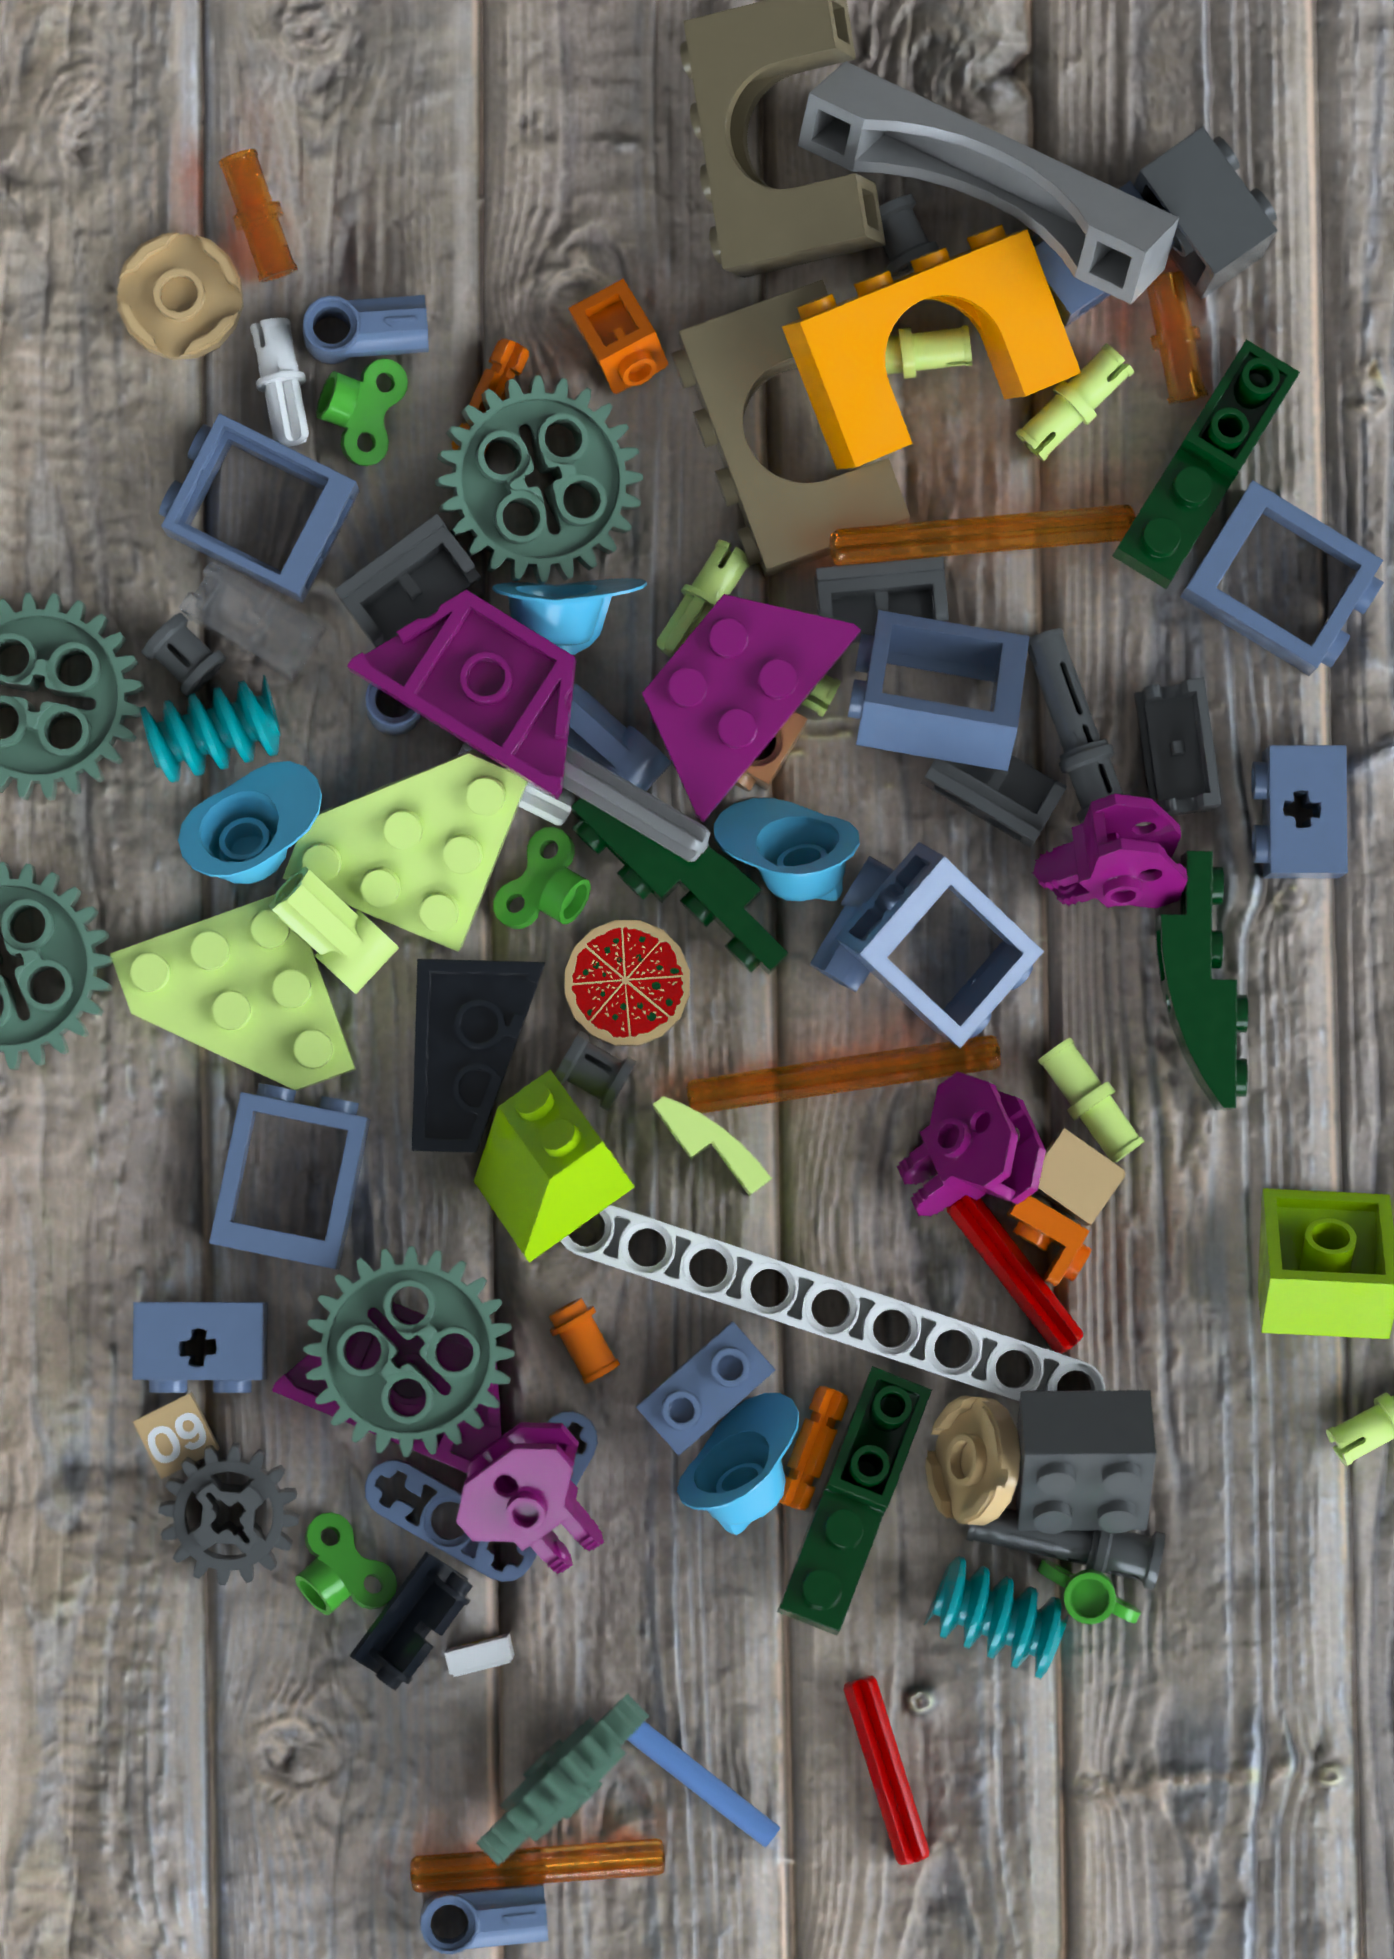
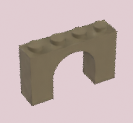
M764 0L683 21L686 41L681 43V60L687 76L693 79L696 103H692L690 107V118L695 135L703 143L706 164L700 168V181L706 199L712 202L716 226L710 229V244L716 261L722 264V269L746 278L886 245L875 182L853 173L794 188H771L755 171L748 151L747 133L749 122L757 103L768 89L788 76L856 59L847 0Z
M823 279L680 330L679 345L681 350L671 353L683 388L695 386L703 409L694 411L693 415L705 448L716 445L724 468L715 471V476L727 507L738 504L746 527L736 530L742 551L746 554L749 566L760 563L765 578L908 527L910 514L889 458L824 481L800 483L786 480L767 470L753 455L746 441L743 417L751 397L770 378L797 367L782 326L801 319L797 310L798 306L828 295Z

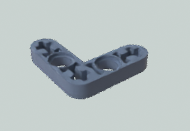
M564 1411L552 1416L547 1423H563L568 1428L572 1422H575L583 1427L580 1438L587 1443V1447L582 1454L578 1451L576 1452L572 1470L574 1473L571 1477L572 1482L577 1486L595 1453L598 1444L597 1431L592 1421L584 1414L575 1411ZM399 1459L387 1460L375 1466L367 1477L365 1497L370 1507L376 1513L491 1579L500 1582L514 1581L528 1571L537 1556L530 1546L524 1551H521L517 1546L516 1550L518 1553L524 1556L523 1561L519 1566L509 1562L501 1570L492 1564L495 1553L488 1549L490 1541H472L465 1532L455 1539H446L439 1536L432 1527L431 1517L434 1509L444 1502L460 1504L462 1493L408 1462ZM397 1471L403 1472L408 1476L404 1487L419 1497L423 1495L425 1484L437 1491V1494L424 1506L420 1517V1524H416L407 1518V1515L415 1509V1506L401 1499H397L391 1506L385 1505L381 1501L384 1490L376 1485L381 1475L391 1478Z

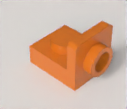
M624 278L568 308L575 325L597 360L613 394H618L632 386H638L647 382L654 374L668 366V361L656 331Z
M1029 1196L1019 1204L1012 1203L1006 1215L1018 1221L1013 1233L1044 1251L1047 1250L1051 1242L1061 1247L1042 1279L1051 1286H1058L1063 1277L1073 1282L1092 1251L1090 1247L1083 1244L1090 1231L1032 1196Z

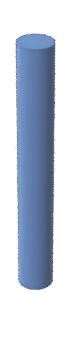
M644 1722L627 1739V1741L763 1847H767L778 1833L780 1826L648 1723Z

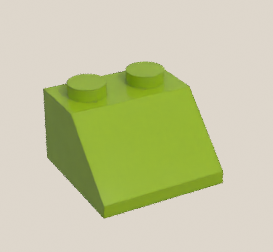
M551 1069L498 1106L474 1178V1183L529 1263L635 1187Z
M1263 1188L1258 1268L1261 1333L1390 1339L1394 1319V1225L1390 1194Z

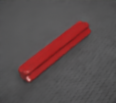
M965 1195L950 1207H946L947 1213L1054 1352L1063 1354L1080 1342L1083 1338V1331L982 1199L975 1200Z
M864 1676L851 1680L844 1684L843 1690L896 1861L899 1865H909L922 1861L929 1857L930 1850L878 1682L874 1676Z

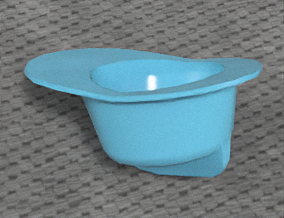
M614 578L557 585L506 582L495 584L492 590L498 594L508 596L510 617L571 655H575L590 647L600 636L612 596L643 589L647 586V581L635 578Z
M291 761L271 762L253 770L221 792L208 797L190 811L181 824L178 838L182 857L193 870L210 877H219L235 884H253L265 880L279 869L286 858L288 848L304 836L316 820L322 799L318 779L306 766Z
M751 798L734 803L722 811L714 823V839L722 851L741 862L757 867L766 887L776 897L786 901H806L816 898L832 902L838 900L843 892L846 861L854 855L860 845L859 832L850 822L775 798Z
M763 1393L745 1400L732 1409L719 1423L698 1456L679 1478L677 1493L682 1503L694 1510H707L727 1532L735 1535L742 1533L752 1521L766 1515L777 1506L784 1495L786 1482L781 1459L791 1445L799 1428V1411L794 1401L781 1393Z

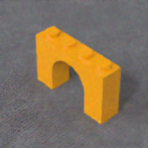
M1002 224L967 237L970 249L950 257L947 248L944 247L911 260L914 272L894 281L890 270L855 283L854 287L857 296L836 303L832 293L797 307L801 319L782 326V329L837 470L856 468L913 444L888 380L885 355L890 333L897 320L906 310L922 300H935L951 305L962 312L973 323L983 341L1004 400L1026 397L1081 374L1028 229L1006 234Z

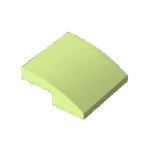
M664 1096L653 1103V1109L690 1160L712 1145L748 1196L772 1179L758 1160L738 1140L705 1115Z

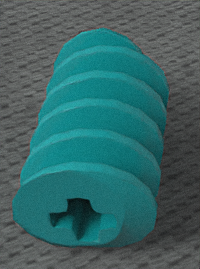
M263 675L261 695L258 696L254 695L245 680L239 681L235 702H230L220 687L213 688L212 706L208 709L204 707L195 693L188 696L187 714L181 715L171 700L164 701L162 721L159 722L155 721L145 706L141 707L142 721L154 763L172 783L180 780L182 761L186 762L194 775L201 776L205 772L206 755H210L219 769L224 770L229 768L232 748L237 751L245 763L254 761L256 742H260L271 757L277 756L279 753L281 731L265 675Z
M961 1556L955 1557L947 1566L941 1578L924 1625L934 1615L939 1616V1637L944 1639L958 1625L963 1626V1647L970 1649L981 1635L988 1637L987 1657L994 1659L1005 1645L1010 1646L1011 1667L1017 1669L1031 1655L1035 1657L1034 1677L1041 1680L1055 1656L1068 1621V1615L1063 1620L1061 1619V1599L1055 1596L1050 1597L1038 1610V1593L1036 1588L1029 1586L1016 1599H1013L1014 1582L1012 1578L1008 1576L1003 1577L991 1590L989 1589V1568L981 1566L969 1579H966V1559Z

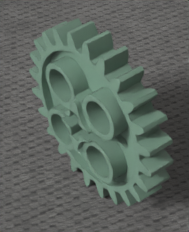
M535 375L530 381L528 393L523 394L519 384L513 378L505 383V400L502 401L491 389H487L481 394L486 410L485 413L470 405H467L461 411L465 421L470 426L469 430L457 426H451L446 434L459 447L458 450H443L438 454L437 459L453 467V471L450 474L438 477L435 480V486L453 490L454 497L443 503L439 510L445 513H459L461 520L453 526L450 532L453 536L470 532L474 537L466 551L469 557L477 554L484 548L491 552L487 565L489 572L496 570L506 560L511 562V581L517 582L520 580L528 566L533 567L537 583L544 584L548 580L551 566L554 565L564 581L569 580L573 577L574 573L573 559L576 558L589 571L597 566L596 557L592 549L594 546L609 555L617 549L614 540L608 534L610 530L625 534L631 530L632 525L619 513L621 510L636 509L641 504L639 499L625 492L626 486L634 485L643 480V474L629 471L625 468V462L639 454V449L634 447L620 448L617 440L626 433L629 427L627 423L612 428L607 426L605 420L613 407L610 403L601 406L595 412L588 408L592 391L590 388L587 387L575 399L567 397V379L561 378L554 386L552 392L546 393L541 375ZM523 425L527 426L531 432L534 460L538 471L543 474L550 472L553 477V483L545 488V496L559 526V533L556 535L551 534L548 530L546 509L539 487L534 486L528 488L525 483V478L533 472L534 466L528 449L519 433V428ZM561 425L572 432L575 438V449L571 456L560 457L554 455L548 449L545 443V433L549 426ZM500 442L512 449L515 455V466L511 473L498 474L487 466L484 458L487 444ZM577 485L585 488L590 493L593 499V510L588 518L574 517L566 510L563 496L567 487ZM519 503L530 510L534 524L532 531L528 535L518 536L507 530L503 523V511L507 504Z
M25 593L22 611L15 612L4 598L0 599V654L12 645L24 646L29 652V662L26 669L16 676H5L0 673V685L21 691L37 692L40 682H44L45 687L56 696L94 699L96 702L94 709L85 710L47 701L42 702L39 712H35V707L22 697L0 695V709L13 708L19 716L17 730L10 737L0 739V793H3L14 779L17 780L18 795L23 800L29 799L35 784H41L42 791L49 801L55 800L57 784L62 781L65 782L74 794H80V774L87 772L92 778L102 782L104 777L98 762L104 757L113 763L121 764L123 759L113 747L116 740L135 742L137 738L123 724L125 719L142 717L141 708L129 703L128 696L143 691L144 684L138 680L125 679L124 675L139 664L138 660L134 655L120 657L115 655L125 644V637L119 632L103 639L102 635L109 620L101 613L86 624L84 622L86 605L82 601L77 600L68 613L65 614L62 613L61 598L55 593L50 595L45 610L39 609L31 593ZM74 655L90 657L92 672L88 680L78 686L63 684L61 679L63 663ZM65 717L79 719L82 725L80 740L68 749L54 747L51 742L53 725Z
M0 862V922L3 940L9 954L17 958H23L24 965L18 966L15 969V977L30 1011V1017L27 1020L23 1021L19 1018L11 982L8 978L0 975V994L4 1003V1008L0 1015V1053H4L9 1069L19 1070L22 1052L28 1051L35 1064L41 1066L45 1064L44 1046L51 1044L54 1049L64 1055L69 1052L64 1037L68 1030L83 1037L89 1035L85 1025L79 1018L84 1012L102 1016L104 1011L91 1000L93 991H111L112 985L96 977L97 969L112 965L113 958L96 953L95 947L105 942L110 936L105 930L89 931L87 925L99 913L95 907H86L79 911L74 909L82 893L77 887L74 886L59 896L56 893L59 887L60 876L56 873L51 872L38 885L36 884V870L33 865L26 863L21 870L19 878L13 879L9 865L5 862ZM25 910H40L45 918L43 934L33 942H20L14 934L16 918ZM0 951V965H1V964L3 963V957H2V954H1V951ZM56 969L64 977V992L57 1001L42 1004L34 995L33 985L35 979L45 970Z
M409 1246L405 1254L404 1264L397 1265L389 1249L381 1250L380 1258L381 1269L374 1271L369 1263L360 1258L356 1260L360 1279L355 1283L341 1274H337L334 1277L338 1287L343 1292L339 1299L327 1295L319 1296V1302L330 1314L327 1320H308V1326L323 1334L322 1342L304 1346L303 1352L321 1357L322 1365L309 1371L306 1374V1378L309 1380H326L328 1388L320 1393L315 1401L318 1405L335 1400L340 1406L331 1420L333 1426L339 1425L349 1418L356 1422L351 1441L357 1443L371 1431L377 1434V1453H383L391 1439L394 1438L399 1439L403 1457H409L413 1450L415 1439H422L426 1449L432 1455L437 1453L438 1434L444 1432L454 1444L458 1445L462 1443V1436L458 1426L460 1422L464 1420L471 1426L480 1429L484 1424L475 1410L477 1406L482 1404L487 1407L498 1408L501 1404L488 1389L491 1383H510L511 1378L495 1368L498 1360L514 1357L515 1351L497 1346L496 1337L510 1331L512 1326L509 1323H492L490 1315L498 1310L503 1302L501 1299H493L482 1303L478 1296L484 1289L487 1280L482 1277L466 1285L462 1281L466 1270V1262L461 1260L449 1272L443 1271L442 1251L435 1250L427 1265H420L416 1247ZM410 1286L423 1291L429 1304L428 1312L424 1319L413 1325L405 1324L397 1319L392 1306L398 1291ZM377 1308L403 1338L411 1340L420 1336L423 1339L425 1345L421 1348L420 1355L451 1386V1392L448 1395H442L413 1363H407L402 1367L396 1364L394 1358L397 1356L399 1349L369 1319V1309ZM357 1332H369L380 1342L382 1351L380 1359L370 1369L357 1368L347 1358V1342ZM448 1334H461L472 1344L474 1352L472 1361L467 1368L461 1371L448 1370L438 1360V1344ZM409 1378L416 1380L425 1390V1406L416 1415H401L391 1404V1390L395 1383L401 1379Z
M626 1694L598 1722L590 1716L564 1742L558 1739L523 1774L526 1779L500 1804L506 1813L476 1844L499 1866L526 1839L530 1837L536 1842L563 1817L566 1820L569 1819L603 1785L600 1780L626 1754L620 1746L645 1722L649 1715L629 1694Z

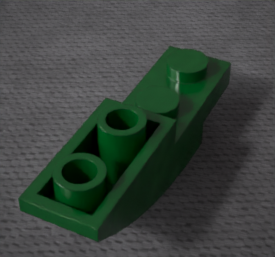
M1246 339L1112 557L1164 589H1167L1300 372Z
M582 798L571 806L572 813L579 819L572 827L573 831L597 855L607 848L624 865L617 872V875L642 900L652 893L662 903L680 885L687 892L679 900L683 906L706 928L715 920L732 937L725 945L726 949L751 973L760 966L769 975L787 957L788 952L745 910L760 895L761 888L715 850L708 846L696 861L688 862Z
M1186 851L1180 860V864L1186 868L1188 878L1180 897V915L1161 914L1155 918L1156 957L1161 990L1177 1042L1198 1085L1216 1110H1232L1236 1108V1097H1246L1248 1065L1246 1058H1237V1033L1247 1032L1248 997L1247 995L1237 994V980L1212 979V969H1221L1223 963L1222 930H1212V905H1222L1223 867H1213V851Z
M872 1366L801 1543L797 1560L777 1610L778 1613L836 1636L839 1634L882 1518L890 1504L932 1389Z

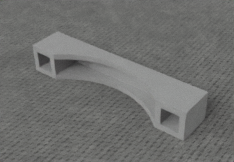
M847 61L809 93L798 146L852 172L884 173L920 179L958 190L985 201L1016 218L1039 235L1062 258L1075 278L1129 304H1132L1165 270L1179 217Z

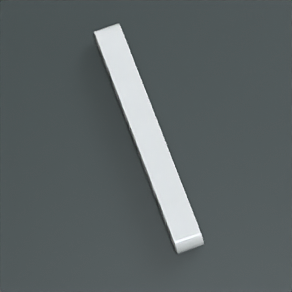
M609 1205L599 1213L604 1219L605 1232L601 1240L595 1245L588 1247L580 1246L569 1235L561 1240L566 1249L576 1255L1016 1401H1020V1391H1057L1060 1378L1073 1370L1085 1374L1090 1382V1391H1105L1106 1388L1099 1371L1084 1361L613 1205ZM643 1229H652L660 1233L666 1243V1254L663 1259L650 1267L640 1266L635 1263L630 1257L628 1250L629 1241L632 1236ZM704 1249H712L719 1252L724 1257L727 1265L724 1279L712 1287H705L696 1283L689 1271L693 1255ZM765 1269H772L781 1273L786 1279L788 1286L784 1300L772 1307H764L758 1304L752 1297L750 1290L751 1281L754 1276ZM828 1289L840 1292L848 1304V1313L844 1321L833 1327H824L819 1324L812 1313V1302L816 1295ZM897 1310L907 1319L909 1326L908 1335L898 1346L885 1347L875 1338L873 1324L877 1316L883 1311ZM949 1330L961 1332L969 1343V1355L962 1364L955 1367L942 1365L934 1352L937 1338L943 1332ZM1018 1350L1028 1359L1030 1373L1026 1381L1020 1386L1007 1387L997 1378L995 1371L996 1363L1005 1352Z

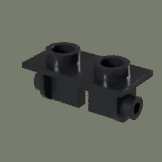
M426 1551L349 1656L377 1673L375 1676L395 1691L402 1682L410 1684L413 1680V1674L434 1647L425 1637L431 1629L440 1636L444 1634L464 1605L467 1606L471 1601L466 1595L473 1585L467 1581L468 1578Z

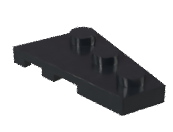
M417 959L412 1151L477 1153L546 965L545 962Z

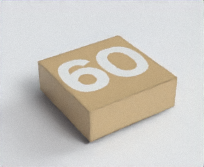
M192 1392L133 1421L161 1479L183 1469L181 1464L187 1457L196 1462L203 1459L206 1446L213 1445L217 1451L220 1450Z

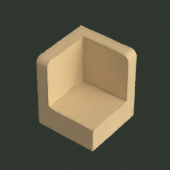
M1063 1128L1058 1131L1046 1148L1037 1192L1085 1226L1092 1225L1124 1179L1125 1171L1073 1133Z

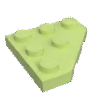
M473 749L434 767L416 774L413 773L369 791L365 795L319 812L310 830L296 842L283 879L287 880L291 875H295L306 866L346 905L459 952L463 947L528 782L484 754Z
M276 894L110 953L130 1012L143 1020L296 1091L356 1070L319 964L314 956L313 948L301 936L298 937L269 907Z

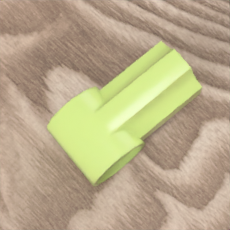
M306 866L286 880L276 891L274 899L269 904V907L284 924L317 951L314 956L355 994L399 949L359 909L354 912Z

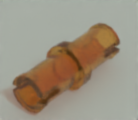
M252 148L228 155L220 159L218 163L223 170L237 210V214L232 217L235 227L238 231H244L259 274L257 275L261 283L288 276L296 272L298 268L293 261L279 218L284 215L279 201L272 200L258 160V152Z
M1176 271L1173 274L1172 272L1160 274L1146 288L1156 333L1150 336L1152 350H1159L1169 405L1190 402L1208 396L1196 342L1201 340L1202 337L1199 326L1192 325L1183 281V271Z

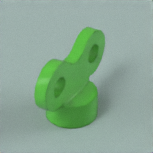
M379 359L365 366L360 375V380L333 371L328 376L319 396L316 417L345 429L341 435L340 445L342 453L351 463L365 467L377 464L385 457L388 451L389 439L384 427V416L386 411L392 405L399 402L407 391L408 379L405 370L394 360ZM381 373L388 375L391 379V387L387 392H382L376 385V379ZM362 433L368 434L372 439V447L368 452H363L357 445V439Z
M544 827L538 830L530 838L527 845V868L523 875L516 880L506 883L496 892L493 900V911L496 918L506 927L523 929L531 925L538 918L540 911L565 925L575 920L584 909L590 895L591 884L588 879L567 868L575 856V845L572 838L562 829ZM551 843H556L558 845L557 854L550 859L544 858L543 852L545 847ZM517 897H523L524 906L521 911L511 912V902Z
M330 1512L322 1513L311 1521L306 1528L304 1537L307 1549L316 1558L295 1576V1582L304 1597L325 1615H330L350 1596L360 1607L370 1610L379 1609L388 1604L396 1592V1576L392 1569L384 1562L366 1559L357 1552L354 1545L353 1528L348 1520L339 1514ZM332 1529L335 1531L338 1537L337 1543L332 1546L323 1543L321 1540L322 1530ZM373 1576L379 1580L381 1588L378 1593H370L365 1589L364 1580L366 1577Z
M1042 1559L1037 1568L1040 1574L1065 1588L1064 1604L1066 1610L1072 1618L1080 1623L1097 1624L1107 1619L1112 1613L1135 1624L1142 1613L1135 1606L1116 1596L1111 1580L1102 1572L1090 1569L1081 1570L1074 1574L1046 1559Z

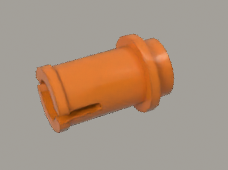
M581 1297L548 1316L554 1326L549 1331L552 1336L559 1334L580 1371L584 1384H588L617 1368L620 1362L614 1357L592 1317L596 1313L594 1306L587 1308Z

